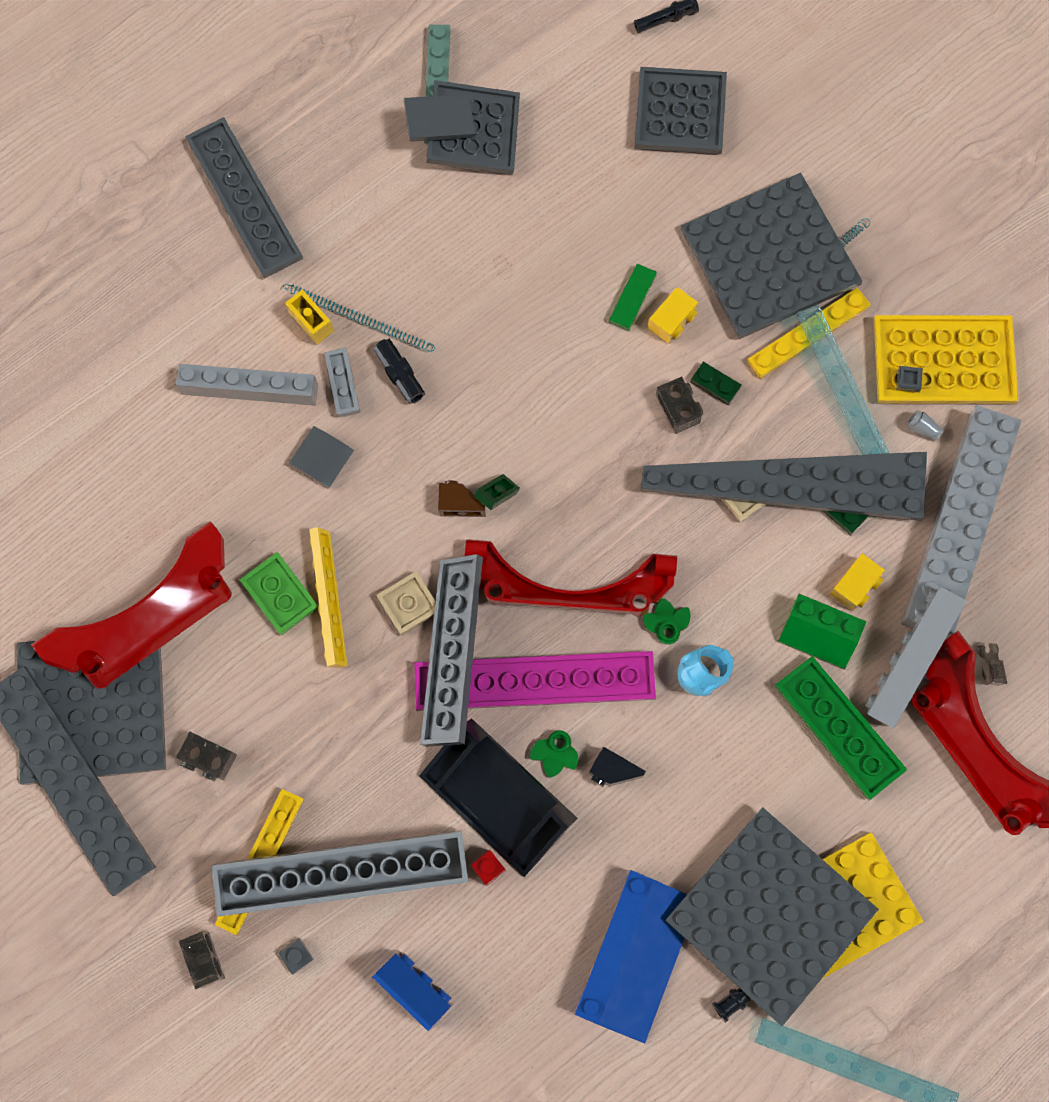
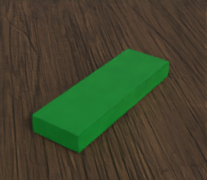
M636 264L609 319L610 324L630 331L657 276L656 271Z

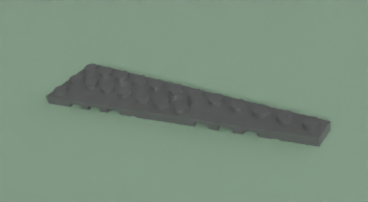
M927 452L643 466L641 491L922 521L924 517Z

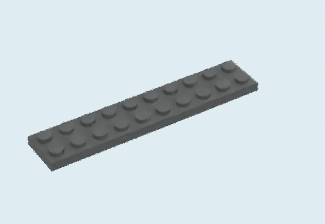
M23 666L1 681L0 722L112 896H116L155 869V864L28 668Z

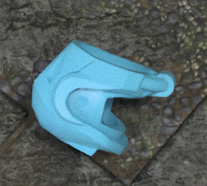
M714 645L701 646L689 652L680 660L677 670L680 686L691 695L709 696L713 690L729 681L734 668V659L727 649L724 650ZM701 656L710 657L717 663L720 670L719 677L710 674L709 670L702 664Z

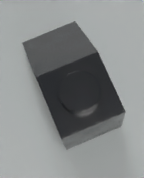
M604 746L589 771V775L592 776L591 781L601 787H604L605 784L610 787L643 778L646 773L642 768Z

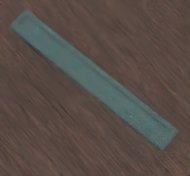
M819 304L798 312L796 316L862 455L888 454L887 447Z
M765 1018L761 1020L755 1038V1043L907 1102H957L959 1093L791 1028L780 1026L778 1023Z

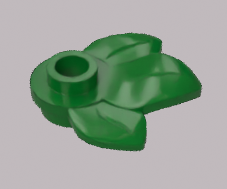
M662 598L656 606L655 614L646 613L643 618L645 627L650 632L655 633L661 643L671 645L679 639L680 632L688 627L691 615L688 607L676 611L667 599ZM667 629L671 630L672 636L666 637L664 631Z
M557 730L552 732L548 739H542L535 743L530 753V759L543 761L546 775L552 778L558 775L564 766L575 770L578 764V753L571 746L569 734L565 731ZM556 739H562L564 745L557 747L555 745Z

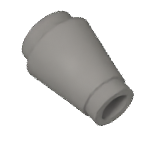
M916 410L907 423L911 431L934 441L938 440L943 433V429L924 411Z

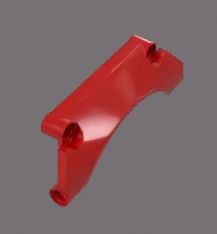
M211 521L186 538L181 554L173 568L160 584L139 602L99 622L76 627L54 628L31 644V646L47 665L72 673H76L81 669L94 687L98 689L107 687L112 681L231 598L232 592L219 573L225 568L224 539Z
M466 539L465 556L477 554L483 557L480 590L485 591L487 601L495 606L512 604L627 613L641 617L648 612L650 603L657 604L674 586V577L677 571V555L652 554L637 570L613 584L591 590H561L544 586L520 574L502 558L491 541ZM493 588L502 590V594L499 597H492L489 595V592ZM642 599L646 606L638 609L634 607L633 601Z
M957 631L944 640L927 671L926 677L930 682L913 694L911 698L912 705L934 732L1007 833L1019 835L1034 823L1039 828H1049V780L1037 775L1017 761L1002 746L991 731L983 716L976 694V653L962 634Z

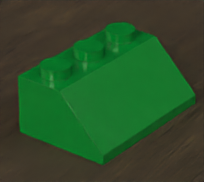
M799 593L794 600L778 642L845 670L867 621Z

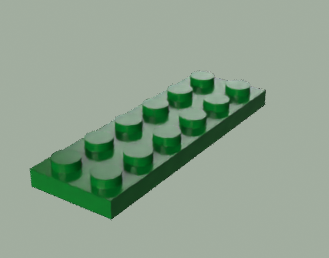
M813 656L775 684L774 687L868 801L907 771V768Z

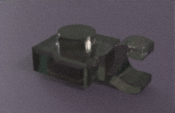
M989 643V653L986 652L985 646H978V655L985 659V661H982V675L986 685L1000 686L1008 684L1003 660H999L998 645L996 643Z

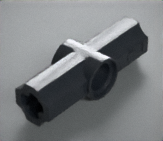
M390 338L378 342L373 349L384 365L385 372L393 385H397L408 404H415L420 401L425 392L415 378L414 372L406 358L400 355Z

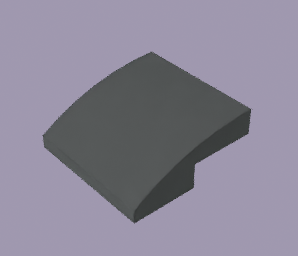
M313 426L288 464L328 489L354 450L330 434Z

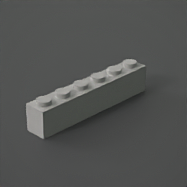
M179 364L176 386L182 395L316 406L318 382L315 376L311 374Z
M937 586L936 590L931 588L925 599L928 602L924 611L920 609L913 620L916 623L912 632L907 631L901 641L904 644L900 653H894L889 662V665L892 666L888 674H882L877 683V686L880 687L876 695L871 694L865 704V707L868 708L866 711L868 715L893 729L967 600L940 586Z

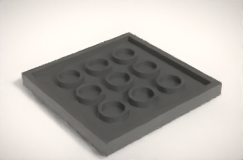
M640 67L634 149L722 154L727 72Z
M434 80L432 96L469 94L475 138L428 141L426 163L513 175L520 92Z

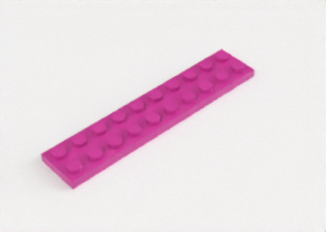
M653 651L475 659L472 663L468 709L656 700ZM414 662L416 711H424L429 662Z

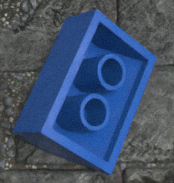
M395 953L372 978L429 1031L452 1007V1004L449 1002L451 996L442 988L439 990L431 985L433 979L423 970L419 973L412 966L415 962L408 955L403 953L401 956L399 953Z

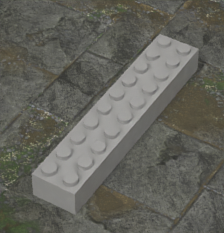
M978 405L969 414L903 616L902 625L910 628L915 627L916 623L913 620L920 609L924 611L928 602L925 599L931 588L936 590L937 586H940L963 599L966 598L1022 420ZM960 614L945 639L955 633Z
M462 830L228 861L212 865L217 917L468 882Z

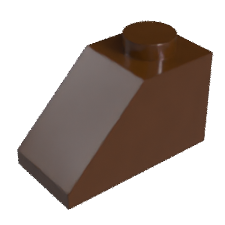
M454 480L439 483L438 512L441 517H486L485 506L463 484Z

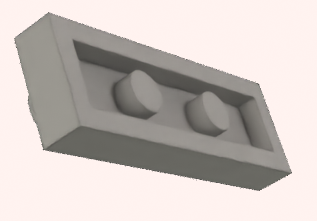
M347 348L324 352L338 418L361 413Z

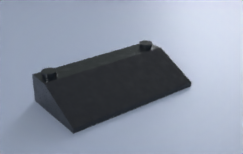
M472 718L467 721L465 744L443 746L419 775L523 877L533 869L578 819Z

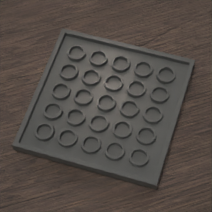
M801 172L681 225V231L739 339L862 285L860 275Z
M36 641L17 643L18 670L23 666L28 668L98 777L166 770L161 648L112 681L107 687L98 689L93 686L81 669L76 673H72L43 662L31 646ZM19 751L20 784H39L40 782Z
M762 807L665 921L780 1026H783L879 909Z

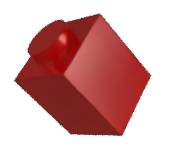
M491 850L471 864L486 886L506 872V869Z

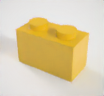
M676 287L649 318L648 329L668 344L673 338L677 340L683 333L685 324L687 322L692 323L697 317L699 302Z
M303 289L285 302L289 314L317 345L335 332L329 318Z
M861 553L831 591L830 595L851 611L857 606L862 608L870 598L867 595L868 591L871 588L876 590L884 580L881 575L885 570Z

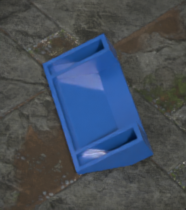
M629 871L586 987L576 1008V1016L644 1044L646 1043L684 941V937L665 920L687 894L635 871Z

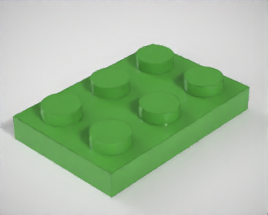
M278 552L239 579L281 636L318 609L316 602Z

